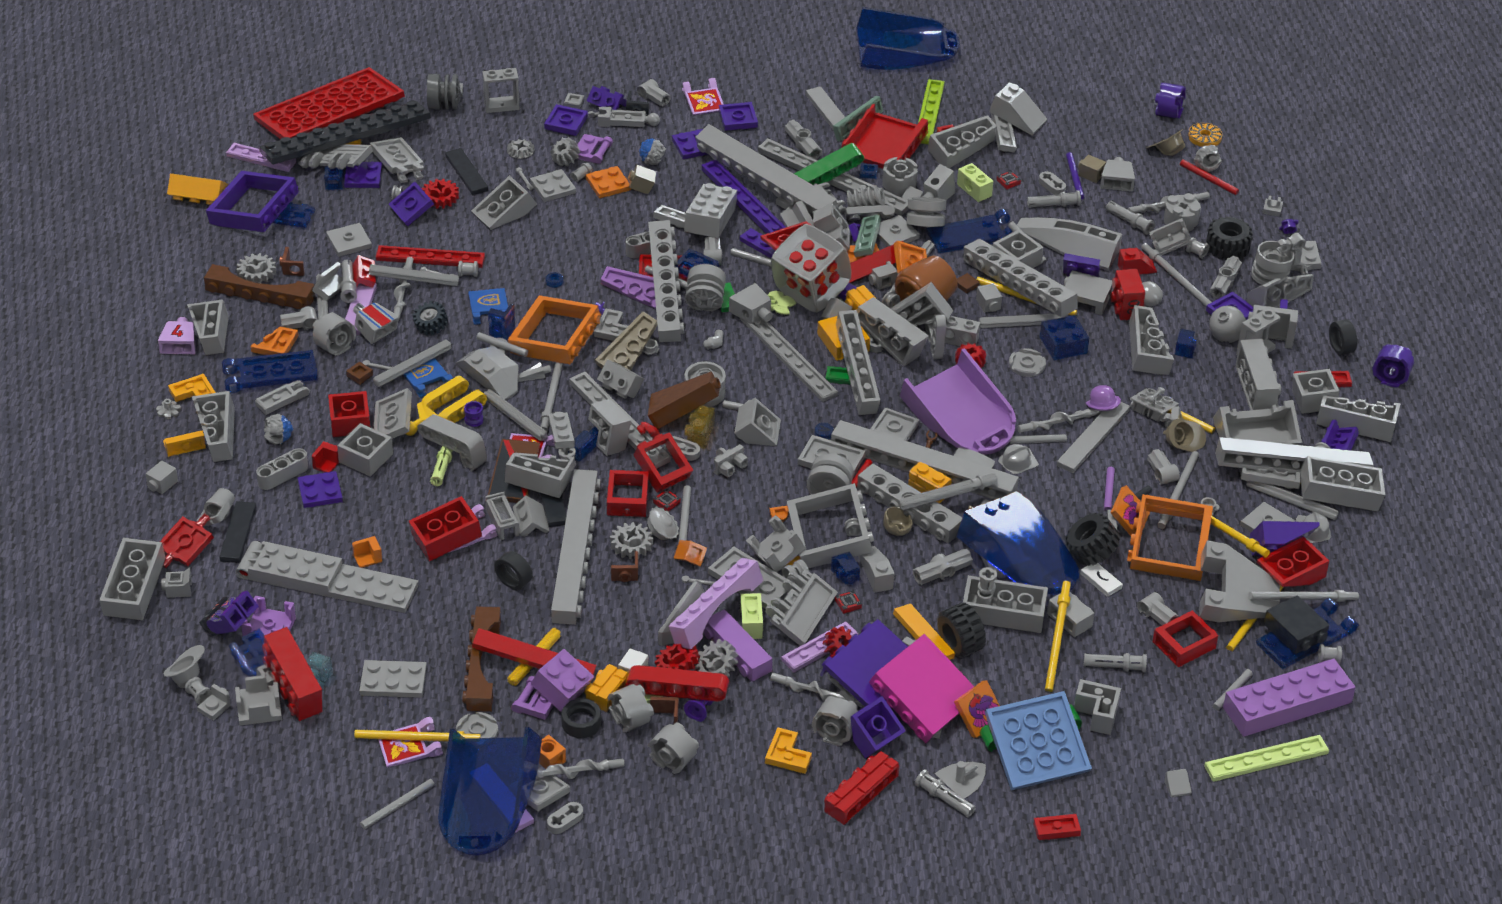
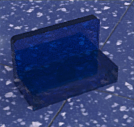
M510 304L505 312L493 308L489 310V336L503 338L508 342V338L515 330L514 304Z
M595 426L589 432L586 430L582 431L574 439L575 460L580 462L596 447L599 430Z

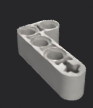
M434 414L418 425V431L424 438L460 453L463 466L471 469V472L487 461L484 441L477 432Z

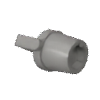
M224 488L218 489L206 501L204 510L197 521L204 513L210 516V520L204 526L225 520L235 500L233 493Z

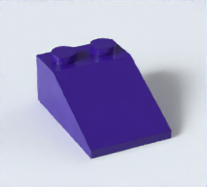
M1262 521L1250 533V539L1257 540L1261 546L1268 549L1271 553L1303 536L1307 538L1320 526V523ZM1252 552V556L1263 557L1257 552Z

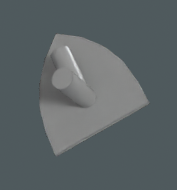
M959 761L956 764L942 768L934 774L954 793L965 799L982 784L986 764Z

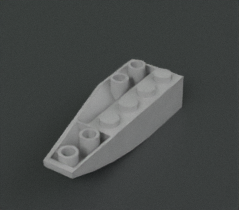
M1021 218L1017 224L1020 230L1033 240L1062 255L1067 253L1100 259V269L1107 271L1118 255L1121 246V233L1082 222L1057 218Z

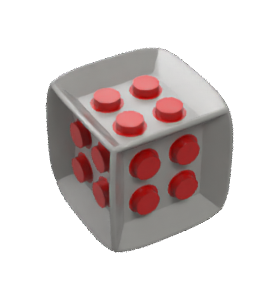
M805 224L794 231L777 248L771 258L773 278L778 289L784 295L793 298L798 304L816 313L827 306L831 297L836 298L851 279V265L847 250L836 239L812 225Z

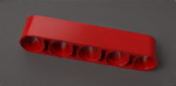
M634 665L629 669L625 687L631 684L636 686L640 684L644 688L645 694L722 701L726 697L729 678L721 673Z

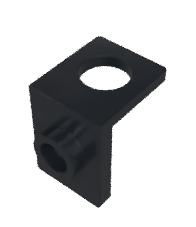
M629 91L626 110L646 111V116H648L649 102L632 101V91Z

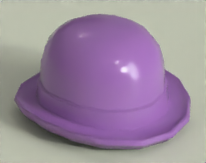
M1099 385L1092 389L1090 400L1086 402V405L1094 410L1108 411L1117 408L1121 403V399L1119 396H1115L1114 390L1110 386Z

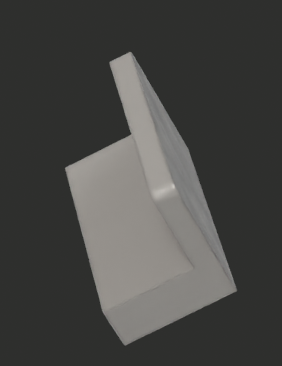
M802 200L796 202L791 210L780 214V218L786 227L805 221L814 226L812 218Z
M339 262L320 274L312 290L325 301H328L341 291L340 283L342 278L337 275L341 266Z
M525 495L513 506L514 515L519 522L520 535L527 536L535 528L544 533L549 532L544 508L541 503Z

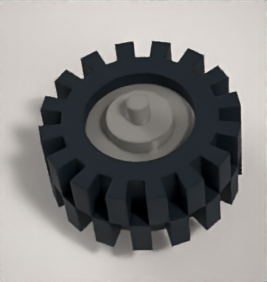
M429 301V304L424 302V306L420 304L418 306L419 309H415V313L412 315L417 330L425 335L429 333L434 335V332L438 334L440 329L444 330V325L447 326L448 317L443 305L436 301L435 303Z

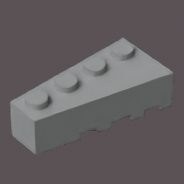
M987 115L930 135L928 151L939 164L951 168L993 142L997 126Z
M874 297L858 307L857 313L860 324L901 365L906 366L920 356L929 335Z
M1134 305L1129 320L1132 370L1169 375L1174 358L1169 354V346L1165 344L1163 339L1164 334L1158 328L1159 323L1153 308Z
M230 391L192 396L213 462L233 459L235 407Z
M1323 396L1316 424L1329 427L1332 420H1337L1339 428L1357 427L1361 436L1391 442L1401 404L1394 403L1393 406H1389L1381 401H1377L1376 404L1366 403V400L1361 399L1350 402L1348 398Z

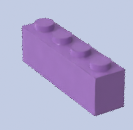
M725 609L710 617L704 628V635L715 644L718 639L722 642L727 640L736 648L735 652L738 653V656L735 659L738 661V664L735 665L739 668L742 676L748 677L753 682L772 672V658Z

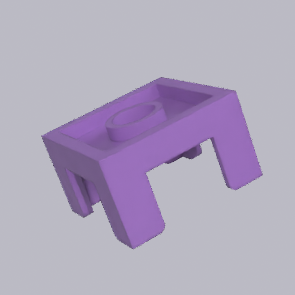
M255 596L254 600L259 607L253 612L250 622L248 623L246 619L241 625L243 640L264 644V635L288 627L289 631L291 630L296 619L294 603L285 601V612L266 609L264 597Z

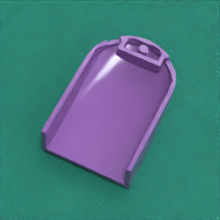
M965 348L961 350L957 365L914 387L908 378L904 379L900 393L902 400L923 424L956 448L970 449L987 455L1000 451L1012 439L1016 424L1013 408Z

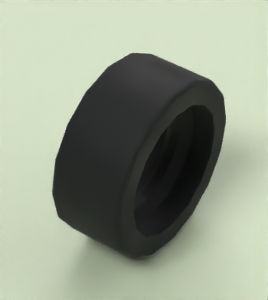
M1348 319L1332 322L1329 327V339L1335 352L1338 355L1355 352L1357 349V334L1352 322Z
M514 551L505 552L494 564L497 577L504 585L513 590H521L533 578V572L529 563Z
M584 698L571 700L562 709L561 721L563 730L569 736L575 738H587L597 733L601 727V710L599 705L592 700ZM579 712L588 713L594 717L593 720L584 724H577L569 719L570 716Z

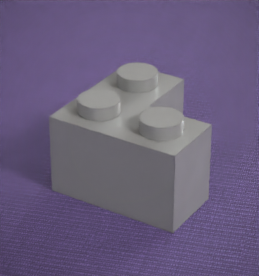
M831 203L815 210L812 220L814 227L830 235L840 242L846 250H849V224L836 207Z
M611 399L591 404L588 420L599 430L596 446L606 456L625 450L631 419Z
M1080 679L1074 708L1077 712L1092 715L1091 731L1111 735L1119 705L1121 688Z

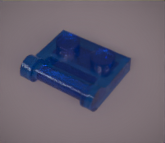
M689 248L677 260L678 264L674 265V268L678 267L679 274L688 277L689 270L683 266L691 269L696 265L709 264L719 268V261Z

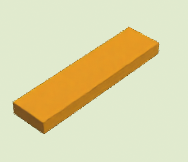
M912 604L894 608L893 615L916 640L925 634L949 660L954 659L955 652Z

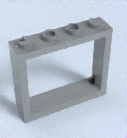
M855 483L787 501L793 530L805 547L806 544L799 515L854 501L862 536L810 550L805 548L799 553V556L808 568L873 552L870 543L874 541L872 531H867L871 529L868 518H864L867 515L865 504L860 505V502H863L861 490L857 491Z

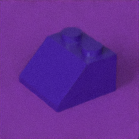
M883 696L850 717L853 741L865 759L906 731Z

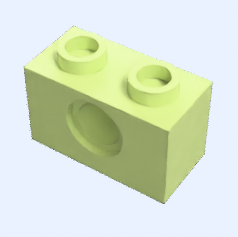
M971 163L958 169L957 185L977 202L992 196L993 180Z

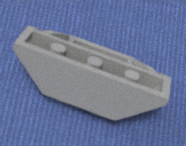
M494 346L472 351L456 362L458 367L486 389H491L504 400H508L518 392V364Z
M699 580L693 582L671 612L665 624L658 631V645L664 646L674 643L669 625L693 604L701 594L705 593Z

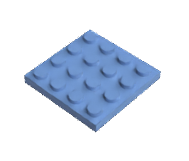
M1065 691L986 709L985 715L1011 790L1089 772L1092 769Z

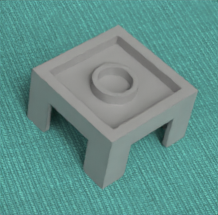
M775 515L769 520L770 525L774 529L772 534L761 543L758 542L754 535L750 536L746 542L760 560L773 571L779 572L806 547L793 530L789 531L781 519Z

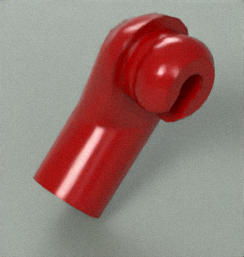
M641 422L636 428L641 435L648 432L652 438L660 434L656 427L647 422Z

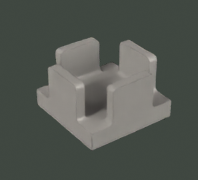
M266 675L246 677V689L235 687L239 725L282 720L277 682H273V685L268 686Z

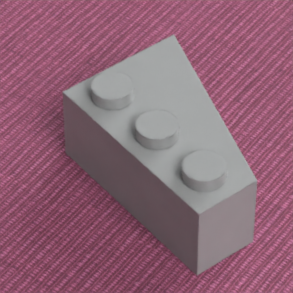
M216 300L187 304L205 355L224 353L229 318L224 301Z
M513 453L506 463L505 482L560 498L573 476L575 457H569L566 460L556 459V456L550 455V458H539L538 454Z

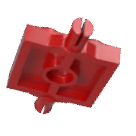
M204 513L197 522L190 521L182 516L160 542H162L164 553L167 554L163 564L165 568L173 560L189 566L214 538L212 533L203 528L210 520L207 514Z

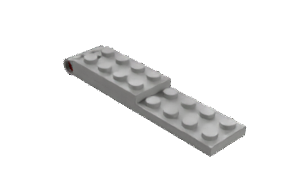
M258 541L250 543L235 572L242 579L403 613L406 612L419 585L418 580L342 564V558L265 541L262 543Z

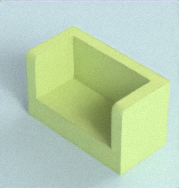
M761 593L741 594L740 612L742 615V628L753 639H762Z

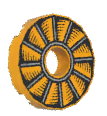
M1197 123L1189 128L1188 136L1189 140L1197 146H1216L1221 142L1222 132L1213 124Z

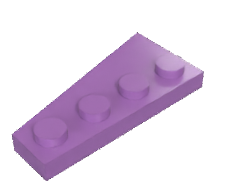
M606 267L601 277L602 285L656 309L653 277Z

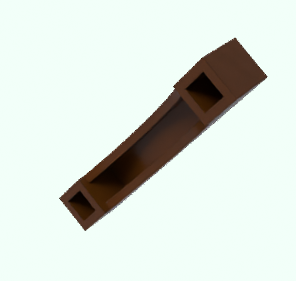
M215 264L211 265L204 276L205 290L258 300L263 303L268 302L279 306L302 309L310 307L316 297L315 292L312 291L315 285L312 283L297 281L296 283L284 285L261 284L240 278L231 273L229 267Z
M476 606L475 615H471V627L474 628L469 632V642L473 643L478 628L500 635V607ZM468 645V657H470V660H466V672H469V674L464 677V688H467V691H463L462 702L466 703L467 711L492 712L493 683L487 682L480 667L484 651L472 648V645Z

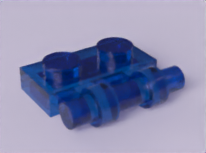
M290 202L273 223L306 228L311 219V213L314 214L315 207L304 203L299 205Z
M260 628L243 636V645L238 646L236 642L229 645L232 651L231 655L235 660L239 661L241 670L248 677L256 676L254 668L264 665L263 656L265 654L262 649L264 634ZM249 652L252 659L247 660L244 654Z

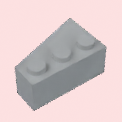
M932 282L890 308L914 326L925 323L931 324L934 322L935 315H945V319L948 320L953 312V309Z

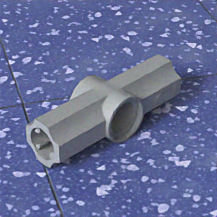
M791 120L785 125V131L796 143L795 147L798 150L803 151L806 156L815 160L822 155V149L811 138L810 130L804 129L795 120Z
M1232 256L1227 258L1223 267L1219 269V274L1210 289V294L1214 299L1218 300L1225 296L1229 288L1233 286V281L1242 266V262L1238 257Z
M962 549L947 556L937 554L930 563L913 569V576L916 582L921 585L937 578L944 580L945 577H952L955 571L972 565L973 559L968 549Z

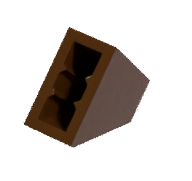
M711 371L652 393L648 417L654 427L659 429L718 397L721 383Z

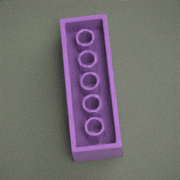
M1331 659L1228 691L1225 695L1223 708L1244 737L1352 703L1356 687L1337 661Z

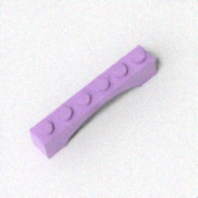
M747 558L738 560L731 569L726 571L718 581L713 583L705 593L701 594L693 604L669 625L674 643L682 644L683 648L692 649L703 638L702 633L708 620L725 599L737 591L752 592L764 580L758 561Z

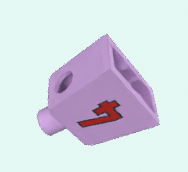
M180 317L177 321H168L158 339L160 353L195 354L194 324L188 322V319L185 317Z

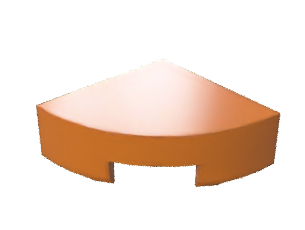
M788 506L769 509L771 518L776 515L782 522L789 515Z

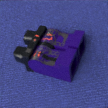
M243 591L237 598L223 597L199 623L212 636L235 632L259 606L248 591Z

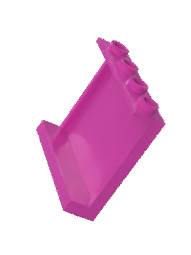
M925 634L877 671L869 681L873 689L883 696L887 704L901 716V719L925 743L960 714L954 701L974 687Z

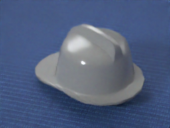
M1013 444L1007 447L1004 454L998 460L1012 474L1022 473L1039 465L1030 448L1020 444Z
M1312 512L1308 516H1297L1296 522L1320 523V526L1306 538L1310 543L1321 542L1331 538L1329 522L1325 516L1317 512Z
M197 645L186 650L164 671V676L171 677L180 688H185L188 680L197 677L200 673L197 661L204 654V646Z

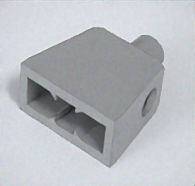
M1121 157L1107 160L1102 173L1100 188L1133 191L1135 176L1132 163L1124 161Z
M939 164L924 182V195L922 197L947 200L955 194L954 171Z
M756 283L729 297V312L749 323H754L760 319L768 322L773 317L771 299Z

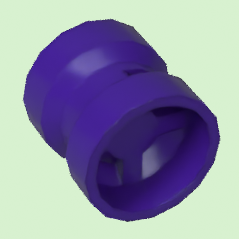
M477 401L465 404V423L471 427L481 425L484 421L482 404Z

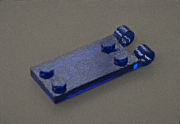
M1005 209L998 210L994 215L948 223L944 226L927 227L926 230L938 254L964 249V246L978 239L988 244H993L1013 231L1008 226L1003 231L999 227V225L1007 224L1010 221V215Z
M313 350L238 359L227 358L222 361V371L225 375L235 374L237 370H240L241 377L232 376L224 381L225 390L230 391V393L239 392L240 389L287 384L297 380L301 382L318 380Z
M1327 598L1319 607L1313 609L1330 625L1327 639L1324 642L1318 643L1306 651L1294 654L1280 639L1270 632L1257 639L1256 644L1277 665L1284 669L1317 652L1320 644L1327 647L1355 632L1359 627V623L1349 616L1340 625H1337L1329 616L1334 614L1339 606L1333 599Z

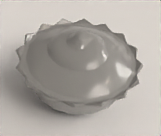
M652 508L647 519L650 532L661 540L677 538L679 527L674 517L663 508Z

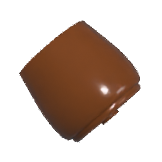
M932 255L903 269L895 280V292L900 296L901 302L932 282L947 302L957 290L958 283L950 265L944 259Z

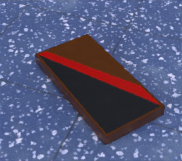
M502 439L488 495L504 492L507 501L518 503L525 495H529L530 489L505 482L506 463L513 453L538 454L540 450L539 442Z

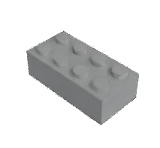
M711 183L703 184L686 211L684 232L719 238L735 211L737 190L728 186L719 187Z
M1262 339L1240 340L1235 367L1250 410L1270 409L1272 405L1278 407V395L1281 394V385L1277 383L1276 371H1273L1272 359L1268 357L1267 346H1264Z
M1306 456L1300 471L1303 499L1372 511L1379 510L1385 497L1381 468Z
M129 538L122 539L99 600L103 616L136 620L144 619L166 558L162 542Z
M968 575L963 602L969 604L976 611L983 624L1041 633L1047 600V587L994 580L996 585L994 593L983 594L978 590L980 578Z

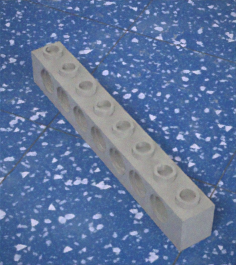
M670 220L648 222L659 342L681 341L684 325L683 322H679V320L683 319L682 308L678 309V306H682L681 295H677V292H680L679 281L675 280V278H679L678 267L674 268V265L678 264L677 254H673V251H676L675 240L672 241V238H675L674 227H670Z
M978 239L964 246V261L967 264L1056 315L1063 317L1078 309L1076 292L985 241Z

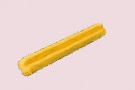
M552 628L536 646L549 650L561 637V632L556 628ZM520 663L508 676V683L516 686L533 667Z

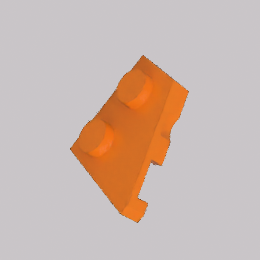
M279 327L273 333L263 337V342L260 344H252L250 346L251 352L285 359L299 336L298 330Z

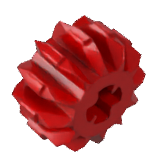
M967 343V345L961 344L960 348H957L955 353L956 365L961 350L965 348L979 367H984L986 351L982 349V346H976V343L973 345Z
M841 626L838 629L834 627L830 632H827L824 636L826 640L822 643L827 646L824 652H830V657L833 658L836 655L835 652L842 645L846 647L852 637L850 635L851 629L845 631L844 626Z

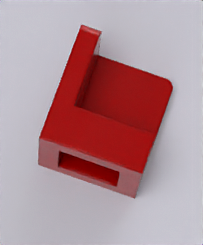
M323 441L312 454L313 469L324 473L332 472L339 464L338 448L336 445Z

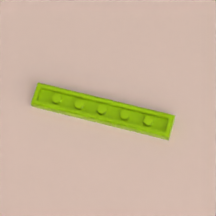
M928 79L919 121L921 118L928 120V134L921 142L922 144H929L930 135L934 134L945 81Z

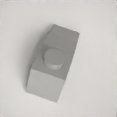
M872 546L873 552L858 555L874 593L893 589L894 571L889 560L875 546Z

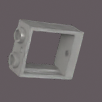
M516 68L482 71L486 113L520 110L519 78ZM512 81L513 96L489 98L488 83Z

